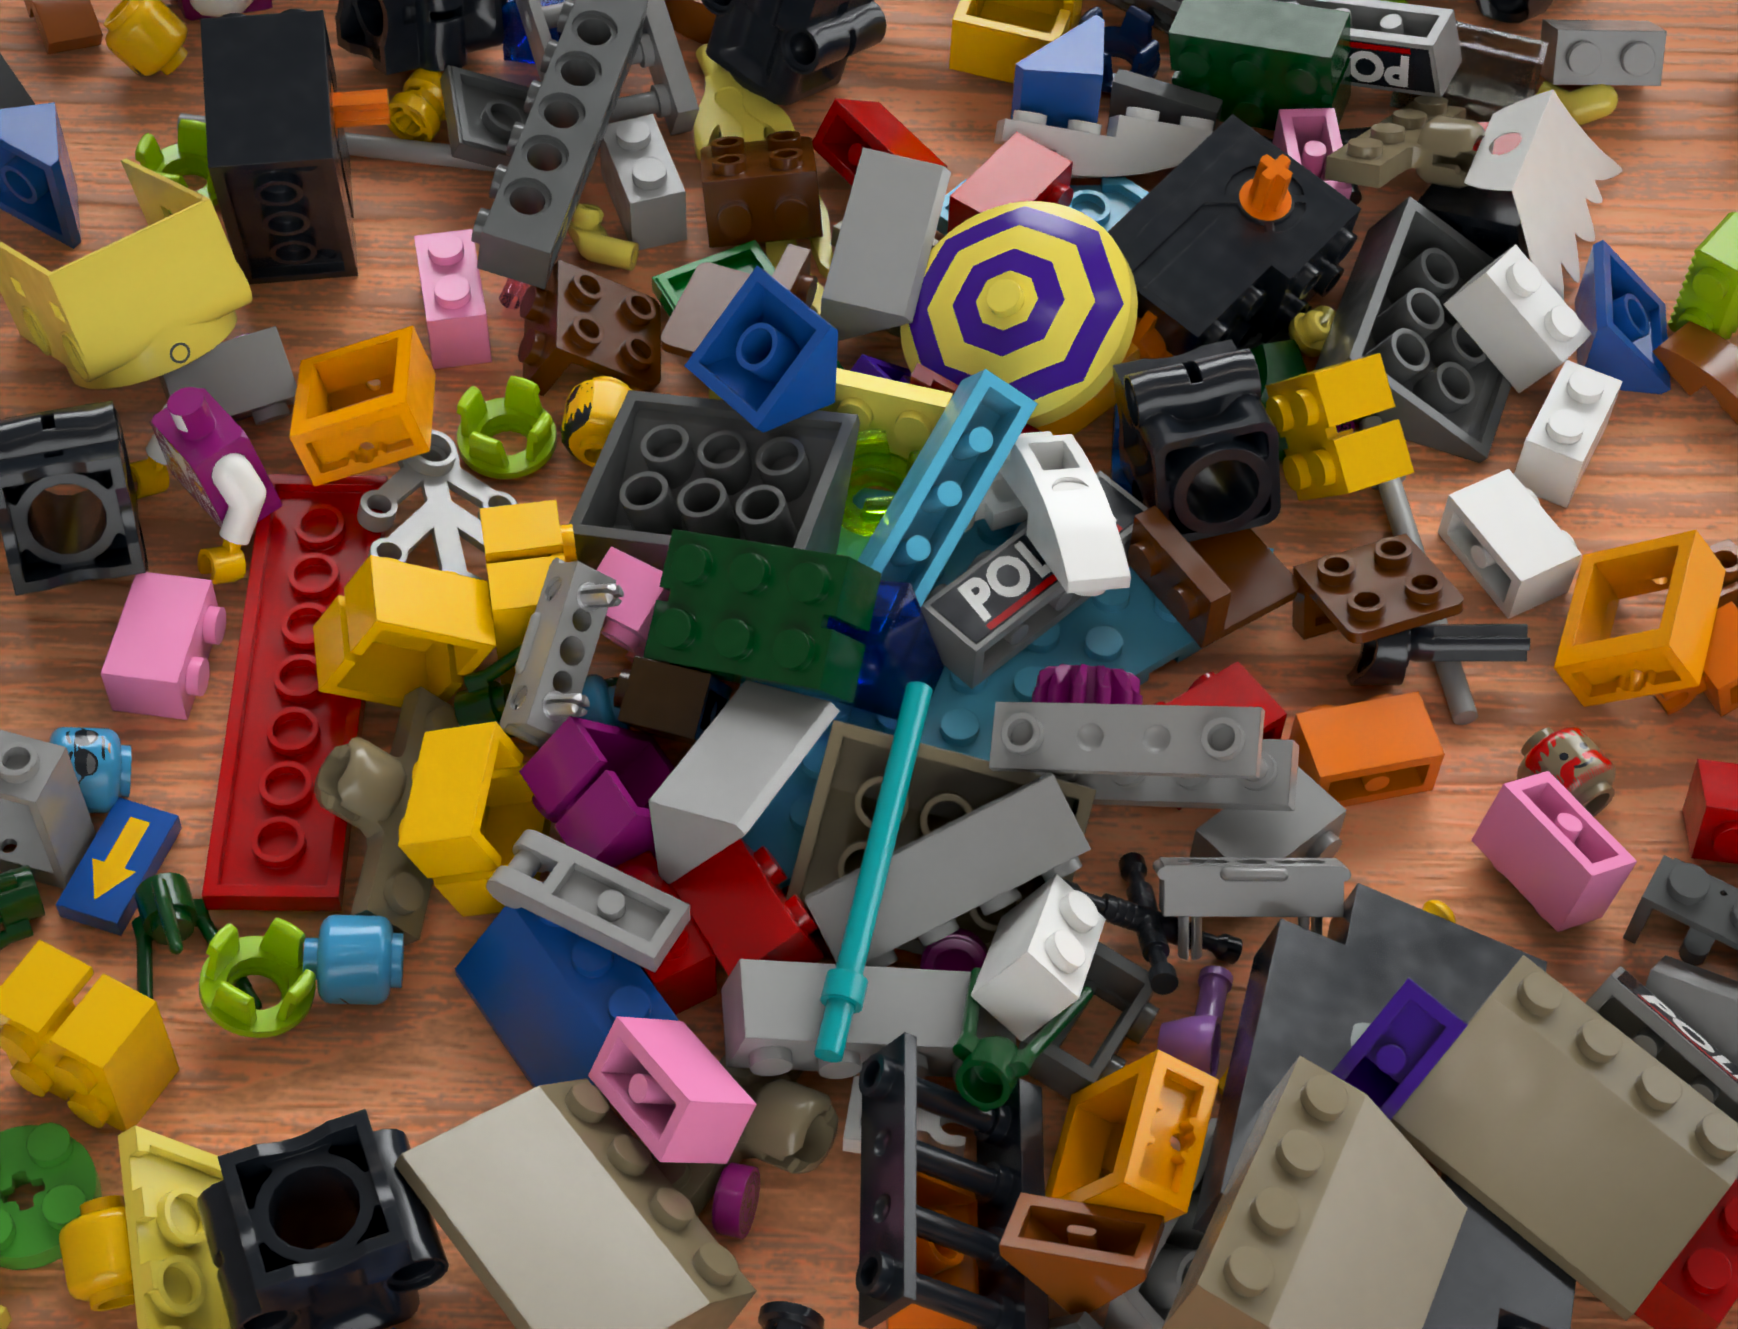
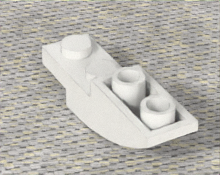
M1127 107L1125 116L1116 115L1109 117L1107 134L1105 136L1100 135L1101 124L1069 120L1068 127L1065 129L1047 126V115L1014 110L1013 119L1005 118L997 121L994 143L1003 145L1017 131L1073 161L1071 178L1122 177L1178 166L1214 132V121L1181 116L1180 125L1159 122V111Z
M1050 431L1021 433L999 472L1028 511L1027 537L1067 594L1075 593L1081 596H1098L1106 590L1130 588L1131 575L1114 516L1098 477L1072 434L1053 435Z

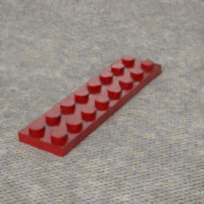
M267 474L283 506L257 522L202 899L207 910L342 911L352 825L320 806L315 797L314 785L321 765L335 747L348 744L352 738H362L366 700L320 692L318 690L313 626L338 595L345 596L344 587L368 558L372 543L377 539L385 538V532H372L363 528L357 520V512L363 494L371 490H378L388 481V476L352 475L314 487L309 475ZM371 509L376 513H384L378 509Z

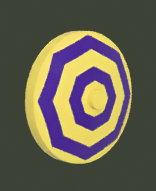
M1042 201L1010 203L986 210L955 227L931 249L912 323L900 326L904 358L911 374L918 362L957 385L963 379L987 369L1038 403L1027 424L1038 428L1070 415L1095 397L1113 377V365L1121 364L1124 360L1134 335L1137 320L1138 299L1133 273L1126 258L1110 234L1094 219L1078 210Z

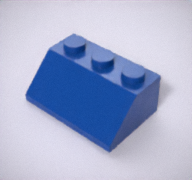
M505 906L455 968L457 978L533 1088L539 1085L585 1078L593 1086L597 1087L588 1075L617 1016L679 1021L638 964L522 907L513 909Z

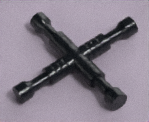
M1130 852L1123 855L1119 860L1121 876L1129 883V887L1126 890L1128 900L1117 898L1107 893L1100 897L1083 891L1075 882L1063 879L1074 890L1084 893L1092 900L1098 912L1106 919L1105 922L1137 933L1143 958L1151 965L1148 978L1151 988L1155 993L1167 995L1176 990L1179 983L1174 966L1168 963L1167 957L1170 953L1168 943L1178 946V918L1175 916H1163L1162 912L1158 910L1153 888L1145 881L1147 867L1141 854ZM1189 921V950H1190V949H1191V922ZM1202 931V949L1212 952L1218 960L1230 964H1235L1238 961L1243 948V942L1240 938L1228 934L1215 936Z

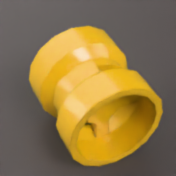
M422 68L416 69L404 83L403 92L397 93L389 102L391 120L387 126L398 138L430 142L438 133L440 121L446 120L440 83L442 73Z

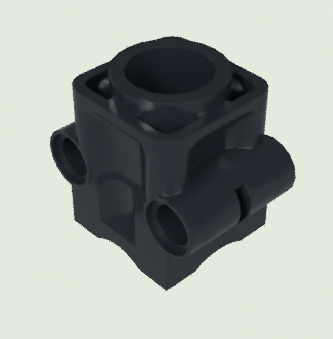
M339 0L335 16L338 46L350 53L370 58L373 61L374 68L385 75L418 68L429 71H445L447 65L462 68L467 65V53L503 44V18L506 13L507 0Z
M701 0L703 5L716 15L706 48L707 56L730 72L734 80L742 87L777 105L786 106L839 83L848 57L880 43L886 33L885 15L881 7L874 0Z
M1231 339L1200 346L1178 356L1159 359L1144 358L1113 365L1114 390L1119 416L1118 442L1120 466L1130 484L1134 498L1148 509L1156 506L1187 542L1263 526L1276 519L1281 508L1278 431L1260 401L1261 381L1256 360L1249 348L1237 350Z
M113 401L97 402L0 419V530L16 596L79 584L80 581L112 579L149 571L138 515L136 489L120 416L114 407ZM58 484H75L87 490L75 495H57L45 489Z
M363 1109L326 1121L315 1129L291 1139L255 1144L218 1156L224 1180L204 1190L197 1199V1207L213 1264L219 1268L217 1279L231 1329H385L412 1318L420 1304L418 1290L442 1278L448 1271L449 1263L434 1217L394 1165L402 1153L411 1149L408 1138L403 1131L398 1129L373 1131L367 1111ZM335 1242L327 1247L316 1248L323 1243Z

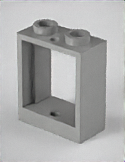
M0 730V872L29 865L36 882L65 889L96 836L67 748ZM9 844L17 845L14 851L9 853L3 852L5 846Z

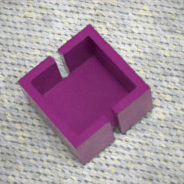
M569 716L519 771L534 794L532 796L534 806L546 819L556 823L554 826L566 843L565 845L613 868L649 850L656 859L648 801L675 769L651 734Z

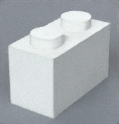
M1516 244L1475 274L1443 304L1518 393L1563 364L1592 335L1578 318L1577 314L1565 303L1542 276L1538 268Z
M1569 360L1565 361L1525 439L1514 475L1525 488L1532 490L1539 498L1564 508L1568 507L1606 429L1623 381Z
M1510 469L1449 494L1437 532L1508 619L1567 593L1582 556L1570 534L1557 526L1541 507L1535 493L1529 488H1525Z
M1055 874L1001 917L971 997L1022 1042L1079 999L1106 919L1098 912L1095 904L1087 895L1074 890L1058 874Z

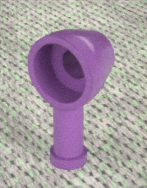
M1216 965L1202 968L1198 978L1200 991L1195 1015L1162 1023L1158 1036L1157 1049L1215 1078L1220 1057L1221 1022L1226 996L1230 992L1233 983V975L1229 970Z

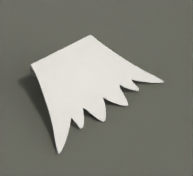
M1554 89L1518 101L1492 114L1485 131V136L1481 140L1464 183L1480 189L1512 191L1530 261L1564 300L1561 264L1575 282L1579 283L1580 280L1575 234L1585 241H1595L1594 227L1586 199L1593 203H1602L1603 199L1595 180L1613 178L1622 172V168L1588 137L1560 101ZM1508 133H1518L1522 136L1521 143L1514 150L1502 155L1492 154L1494 141L1497 138Z

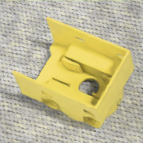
M127 158L121 160L148 223L147 227L52 272L0 241V292L20 335L38 346L45 355H51L66 365L72 381L76 385L88 389H111L137 384L162 376L193 362L227 338L237 323L235 310L252 303L253 300L249 283L236 262L211 199Z

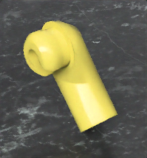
M1544 81L1537 94L1554 89L1560 101L1579 126L1610 115L1618 104V94L1611 85H1587L1573 91H1568L1548 81Z
M578 204L573 215V221H571L568 228V233L581 256L588 261L632 271L638 259L639 244L608 236L605 228L601 226L604 213L600 207L592 204Z
M1321 305L1308 311L1306 314L1298 313L1290 321L1288 327L1290 339L1296 341L1299 349L1306 356H1320L1325 340L1330 334L1331 324L1336 311L1331 307Z

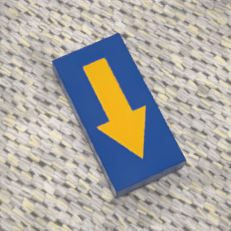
M119 797L56 903L60 917L122 936L137 909L135 900L136 888L141 882L157 874L182 829L179 816Z

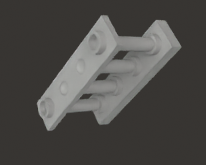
M516 0L542 82L546 74L540 71L542 58L549 39H552L549 29L557 27L564 2L542 7L540 0ZM648 0L642 38L631 65L639 63L642 68L649 67L654 85H651L649 92L618 98L609 123L655 113L658 118L665 117L670 135L692 131L699 111L695 93L665 1Z
M995 702L989 768L993 771L1034 772L1041 775L1052 773L1056 779L1095 789L1094 805L1294 811L1299 745L1294 740L1263 739L1265 710L1262 707Z

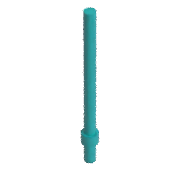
M914 681L906 685L836 967L827 972L820 1001L825 1006V1011L814 1055L823 1061L832 1063L842 1061L853 1014L859 1013L863 1008L868 987V980L863 976L933 693L932 688L922 682Z

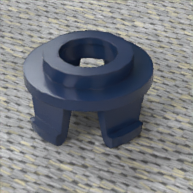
M1131 5L1128 8L1121 27H1104L1102 92L1111 93L1112 81L1116 73H1113L1111 57H1118L1128 61L1132 65L1130 72L1154 79L1158 74L1160 67V44L1157 40H1152L1154 17L1137 6ZM1097 6L1090 9L1080 18L1078 25L1096 14L1103 19L1102 10Z

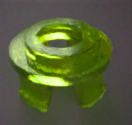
M876 429L858 432L842 527L855 534L871 537L920 451H912L907 460L902 456L890 453L886 430ZM869 486H882L895 494L892 496L866 498L862 509L853 503L856 493Z

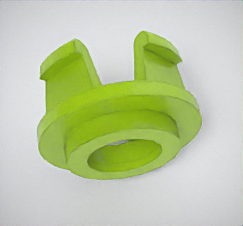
M180 119L178 124V144L161 150L152 134L146 133L143 135L135 151V160L140 161L141 166L187 188L188 186L183 176H201L207 180V184L195 192L210 198L214 207L219 204L208 169L206 123L197 120Z
M511 375L507 382L505 397L496 398L485 402L481 391L475 386H471L462 395L456 414L461 415V422L457 430V445L461 458L472 470L491 478L513 479L537 471L552 457L557 444L556 426L551 415L541 406L538 395L540 389L536 383L526 378ZM501 432H517L527 438V446L524 451L515 455H506L502 442L492 437Z
M278 917L272 921L264 936H245L239 938L238 929L230 923L221 928L208 945L206 954L209 957L202 967L199 979V997L209 1017L225 1030L251 1038L277 1036L296 1027L310 1011L316 989L315 973L309 969H305L303 972L305 933L292 923ZM249 975L264 976L277 984L281 992V1001L274 1007L257 1010L254 997L233 986V984L241 977Z

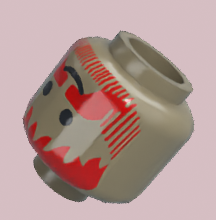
M1549 727L1544 728L1531 736L1523 745L1521 754L1524 756V759L1518 767L1517 780L1549 771L1593 817L1611 802L1615 795L1612 784L1615 780L1616 768L1580 728L1566 727L1555 732Z

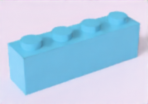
M987 369L960 382L857 560L882 574L873 614L891 626L915 619L1038 404Z

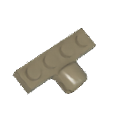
M1418 96L1405 107L1394 111L1391 116L1378 124L1372 125L1369 130L1356 138L1350 139L1347 144L1326 157L1325 179L1379 189L1405 170L1416 168L1417 175L1426 183L1459 189L1469 186L1464 181L1477 152L1472 150L1473 146L1482 140L1485 136V130L1475 120L1466 119L1467 108L1449 106L1448 100L1443 97Z
M422 686L404 696L390 754L360 737L352 738L348 744L337 746L330 752L318 771L314 785L315 797L320 806L359 828L367 840V850L351 915L386 917L393 926V933H404V946L420 940L433 879L427 878L398 847L399 825L405 817L413 783L412 770L414 764L418 761L425 732L460 727L455 715V708Z
M725 1054L719 1062L757 1104L728 1163L659 1162L651 1152L652 1161L672 1186L691 1202L697 1217L715 1194L720 1175L725 1166L731 1162L739 1163L743 1159L756 1158L792 1174H801L816 1169L825 1160L837 1134L838 1116L833 1106L830 1105L831 1099L829 1095L796 1082L803 1070H790L776 1076H760L752 1073L750 1068L726 1067Z

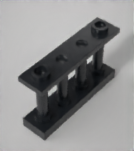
M904 1032L864 1061L859 1076V1090L862 1093L860 1253L859 1266L856 1272V1288L859 1291L858 1325L872 1329L913 1303L975 1325L977 1329H1049L1048 1295L1000 1255L999 1248L1000 1241L1020 1193L1045 1196L1042 1087L1019 1079L1009 1099L1002 1106L991 1109L988 1112H983L963 1099L960 1093L917 1076V1037ZM917 1108L973 1129L976 1136L977 1162L917 1140ZM916 1171L975 1193L978 1227L916 1205ZM916 1237L975 1258L978 1265L979 1294L916 1272Z

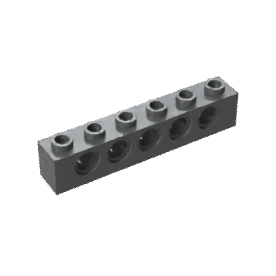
M565 0L557 25V32L562 33L559 41L549 39L542 58L540 71L546 73L542 82L533 80L527 93L524 105V113L529 114L525 124L516 121L507 146V155L512 156L508 166L499 164L494 173L489 192V198L495 199L490 210L480 208L473 227L471 241L480 244L478 269L542 289L546 288L640 44L648 0Z

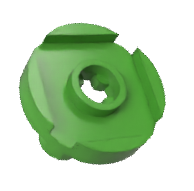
M50 1122L39 1126L25 1125L0 1132V1267L12 1270L34 1269L62 1258L59 1245L61 1229L73 1219L81 1216L79 1209L81 1204L102 1197L100 1179L88 1151L82 1144L70 1137L67 1129L60 1124ZM31 1183L32 1186L41 1185L44 1187V1191L38 1192L33 1196L34 1206L29 1209L20 1210L16 1201L7 1202L9 1196L15 1192V1189L22 1185Z

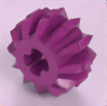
M1060 664L1059 666H1048L1039 671L1036 687H1034L1032 693V702L1142 705L1143 696L1140 695V679L1132 673L1125 672L1123 669L1106 668L1104 665Z

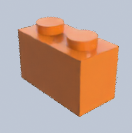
M1419 691L1401 695L1379 694L1366 701L1335 707L1332 705L1312 707L1305 712L1295 714L1289 740H1294L1299 745L1298 766L1343 807L1432 791L1445 756Z

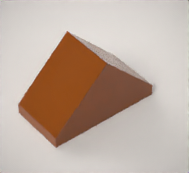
M1021 1192L1000 1241V1255L1068 1313L1075 1314L1086 1311L1090 1314L1146 1280L1165 1227L1164 1216Z

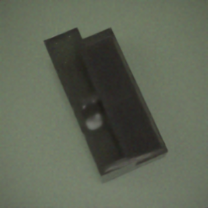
M1456 21L1462 62L1442 96L1448 100L1449 106L1467 108L1466 119L1475 120L1476 122H1489L1493 113L1518 101L1534 96L1549 42ZM1393 91L1390 107L1401 109L1414 101L1416 97L1423 95Z

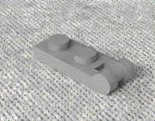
M530 829L525 830L512 848L514 858L508 866H499L486 884L488 892L501 904L513 909L522 907L654 973L691 919L689 904L547 835ZM537 872H551L544 883L533 878Z

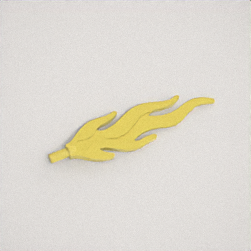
M704 44L696 50L697 60L705 76V92L694 123V147L698 160L701 161V148L711 146V142L717 138L737 136L743 138L744 142L765 140L769 134L774 132L795 131L789 116L779 105L748 91L734 80L730 72L710 59L706 54L708 44ZM819 195L823 237L809 238L819 272L827 279L833 251L828 210ZM796 239L766 242V256L775 269L788 243L797 246ZM818 282L815 298L810 308L820 315L824 287Z

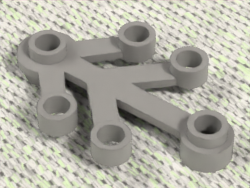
M432 430L430 452L398 461L400 470L378 490L368 491L361 497L357 520L363 528L372 532H385L393 526L398 504L420 486L425 502L389 537L375 540L371 545L368 557L370 555L385 556L406 563L408 555L432 534L440 571H452L462 576L483 580L467 572L460 537H462L485 553L480 510L478 518H476L451 501L449 489L479 508L518 503L508 493L495 491L462 469L454 441L448 435ZM371 509H378L384 513H376Z

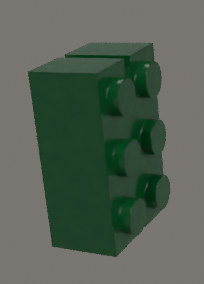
M1274 0L1182 1L1168 32L1171 70H1175L1172 76L1173 85L1222 99L1223 105L1220 122L1226 121L1233 114L1249 127L1275 131L1279 109L1335 108L1339 126L1351 96V58H1347L1351 50L1350 12Z
M673 529L659 586L670 591L668 602L656 600L643 658L708 673L720 680L742 684L748 680L803 695L853 703L866 645L833 629H827V624L830 617L856 630L869 632L882 574L849 556Z

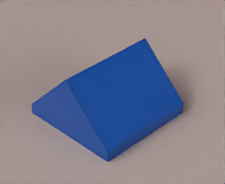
M1096 14L1016 63L1011 119H1013L1014 110L1047 115V126L1065 129L1068 127L1069 120L1098 122L1104 71V19Z
M55 102L0 109V209L74 249L81 243L77 184Z
M1604 240L1593 244L1575 298V313L1592 335L1577 349V364L1623 381L1620 388L1622 391L1663 394L1670 391V374L1652 352L1668 339L1665 303Z
M756 266L684 366L752 426L764 433L835 403L838 330L764 269Z

